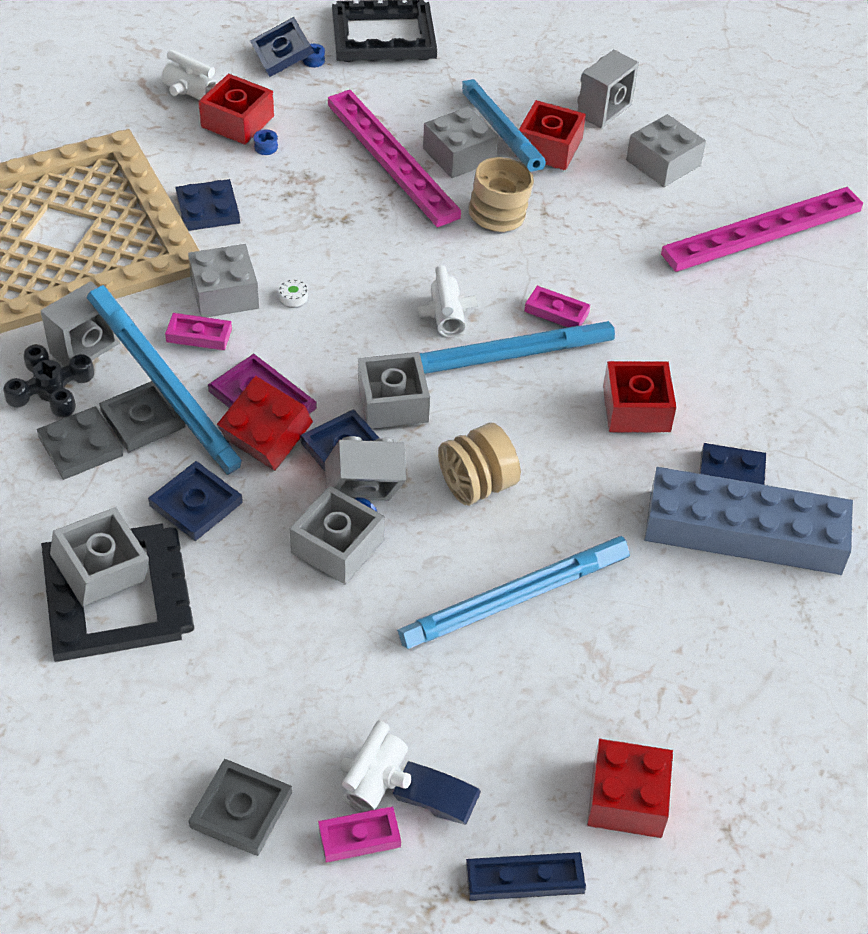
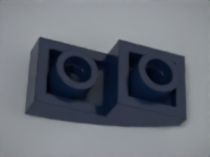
M408 761L403 772L411 775L410 785L408 788L396 786L392 793L398 801L429 809L436 817L466 825L481 794L480 789L446 773Z

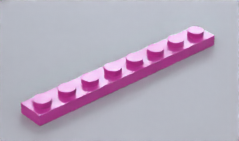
M351 89L328 97L330 109L437 228L461 219V209Z
M847 186L662 246L661 255L673 270L678 272L860 212L863 202Z

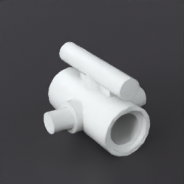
M170 49L168 51L167 59L172 60V62H169L164 67L162 82L170 87L171 95L187 94L200 100L217 84L216 80L211 79L215 72L213 67Z
M440 265L435 268L436 279L431 284L433 301H429L428 305L418 306L420 318L432 316V319L436 318L439 334L444 337H455L465 330L463 312H467L466 309L478 307L476 295L468 297L460 295L456 279L449 277L446 267Z
M382 721L376 722L358 756L355 759L345 757L341 762V771L347 772L342 782V786L346 788L343 799L349 806L359 812L375 810L387 788L394 789L396 786L408 788L411 782V775L401 772L398 768L408 750L407 745L397 736L388 733L390 728Z

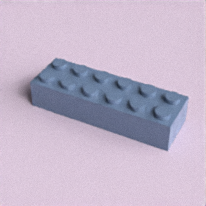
M656 467L644 541L842 575L852 549L853 500Z

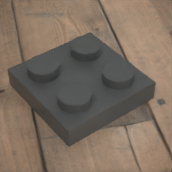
M152 381L99 403L101 413L128 452L186 427L185 422Z
M96 406L37 429L38 438L63 480L123 456L120 444Z
M224 758L191 815L189 827L259 856L292 794V786Z

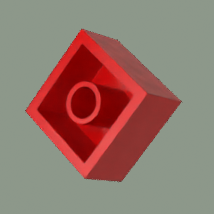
M229 73L198 101L202 128L244 145L274 117L273 90Z
M535 100L519 131L545 158V165L566 170L583 139L586 114Z
M607 361L603 391L609 432H671L677 407L669 361Z
M255 375L217 423V426L228 442L276 471L313 421L305 405Z
M599 738L593 764L587 826L662 838L669 818L673 750Z

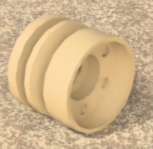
M495 157L481 162L475 172L473 191L471 192V200L469 202V215L473 221L483 228L499 232L511 231L520 227L526 217L528 200L534 184L533 174L525 165L510 158Z
M495 423L484 424L471 430L467 436H456L454 440L442 442L438 447V459L444 480L456 499L463 505L470 506L479 499L488 498L491 491L499 493L520 481L521 469L516 450L508 435Z

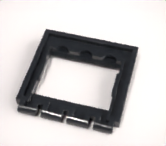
M354 0L336 1V4H332L336 61L353 62L355 60H369L375 62L379 60L437 59V44L429 2H424V0H407V2L403 3L402 0H383L382 3H378V0H358V3L354 4ZM418 19L421 38L412 41L405 40L404 38H392L390 41L367 39L366 41L358 42L354 39H348V20Z
M163 523L130 529L142 548L147 550L158 622L87 634L84 606L82 607L50 555L52 541L41 543L52 652L55 662L182 640L181 634L190 633L194 630L192 610L189 606L190 599L187 581L184 579L185 570L182 553L180 552L179 535L176 528H164Z

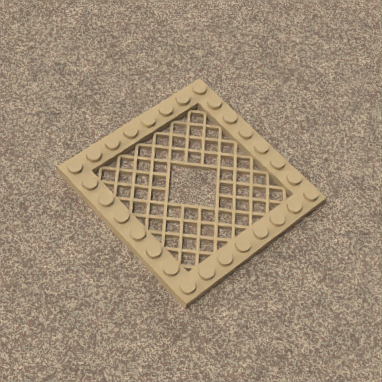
M130 129L119 130L111 134L93 137L73 144H66L62 147L40 151L32 155L13 158L0 163V195L6 196L0 203V215L3 211L14 213L10 220L0 218V225H4L0 231V242L3 240L13 243L8 250L0 248V255L3 256L0 260V271L12 274L6 282L0 280V333L42 321L40 310L90 281L97 287L104 285L112 296L117 299L190 277L188 253L200 250ZM101 165L112 167L109 173L98 171ZM118 170H120L123 177L116 176ZM75 172L86 174L82 181L71 178ZM92 177L104 179L100 185L89 183ZM49 179L59 182L56 188L46 186L45 184ZM110 181L121 184L118 190L107 187ZM66 184L77 186L73 193L62 190ZM22 186L33 189L29 195L18 193ZM129 186L133 194L124 191ZM84 188L95 191L91 197L80 195ZM40 191L50 193L47 200L36 198ZM102 193L113 196L109 202L98 199ZM57 196L69 198L64 205L53 202ZM13 198L24 201L19 208L8 205ZM119 198L131 200L127 207L116 204ZM75 200L86 203L82 210L71 207ZM137 202L142 211L133 209ZM30 203L41 206L37 212L26 210ZM93 205L104 208L100 214L89 212ZM48 208L95 220L73 252L25 240ZM111 210L122 213L118 219L107 216ZM21 215L32 218L27 225L17 222ZM128 215L140 217L136 224L125 221ZM146 220H148L152 228L143 226ZM102 222L113 225L109 232L98 229ZM120 227L131 230L128 236L116 234ZM11 228L22 230L18 237L7 235ZM138 232L150 235L146 242L134 239ZM93 235L104 237L101 244L89 242ZM156 237L162 246L153 244ZM111 239L123 242L119 249L107 246ZM20 245L31 248L27 255L19 254L15 251ZM129 245L141 247L137 254L125 251ZM84 247L96 250L91 257L80 255ZM148 249L160 252L154 258L144 256ZM38 250L49 253L45 260L34 258ZM102 252L114 255L110 262L98 259ZM56 255L68 258L64 265L52 263ZM121 257L133 260L131 264L126 266L116 264ZM10 258L21 261L17 268L6 266ZM75 260L86 263L82 270L74 269L70 266ZM28 263L40 266L36 273L24 271ZM93 265L105 268L99 274L89 273ZM47 268L59 271L54 278L42 276ZM65 273L77 276L72 282L60 281ZM18 277L30 279L25 287L14 284ZM37 282L48 284V287L41 291L32 289ZM8 290L20 293L14 299L4 298Z

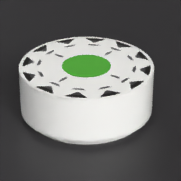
M286 280L279 286V300L282 304L289 307L301 306L308 300V287L301 280Z

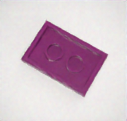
M254 353L208 384V391L230 408L256 375L305 405L309 414L317 409V402Z

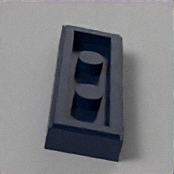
M581 852L466 859L469 901L585 894L586 891Z

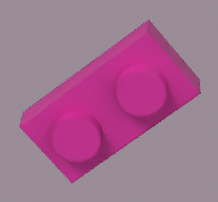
M537 285L525 303L524 312L569 328L582 326L590 312L591 305Z
M173 313L165 332L166 342L225 350L232 331V322Z
M393 806L318 821L326 863L401 848V837Z

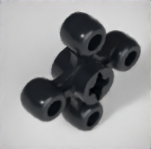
M38 344L27 347L23 354L26 368L34 376L28 381L20 378L8 380L3 388L6 402L12 407L19 408L29 402L30 396L38 394L42 400L49 401L51 411L55 416L59 418L71 416L75 411L76 404L72 392L65 389V385L72 380L77 383H87L93 378L94 365L91 358L84 354L75 355L70 359L66 367L61 368L58 362L49 360L45 347Z

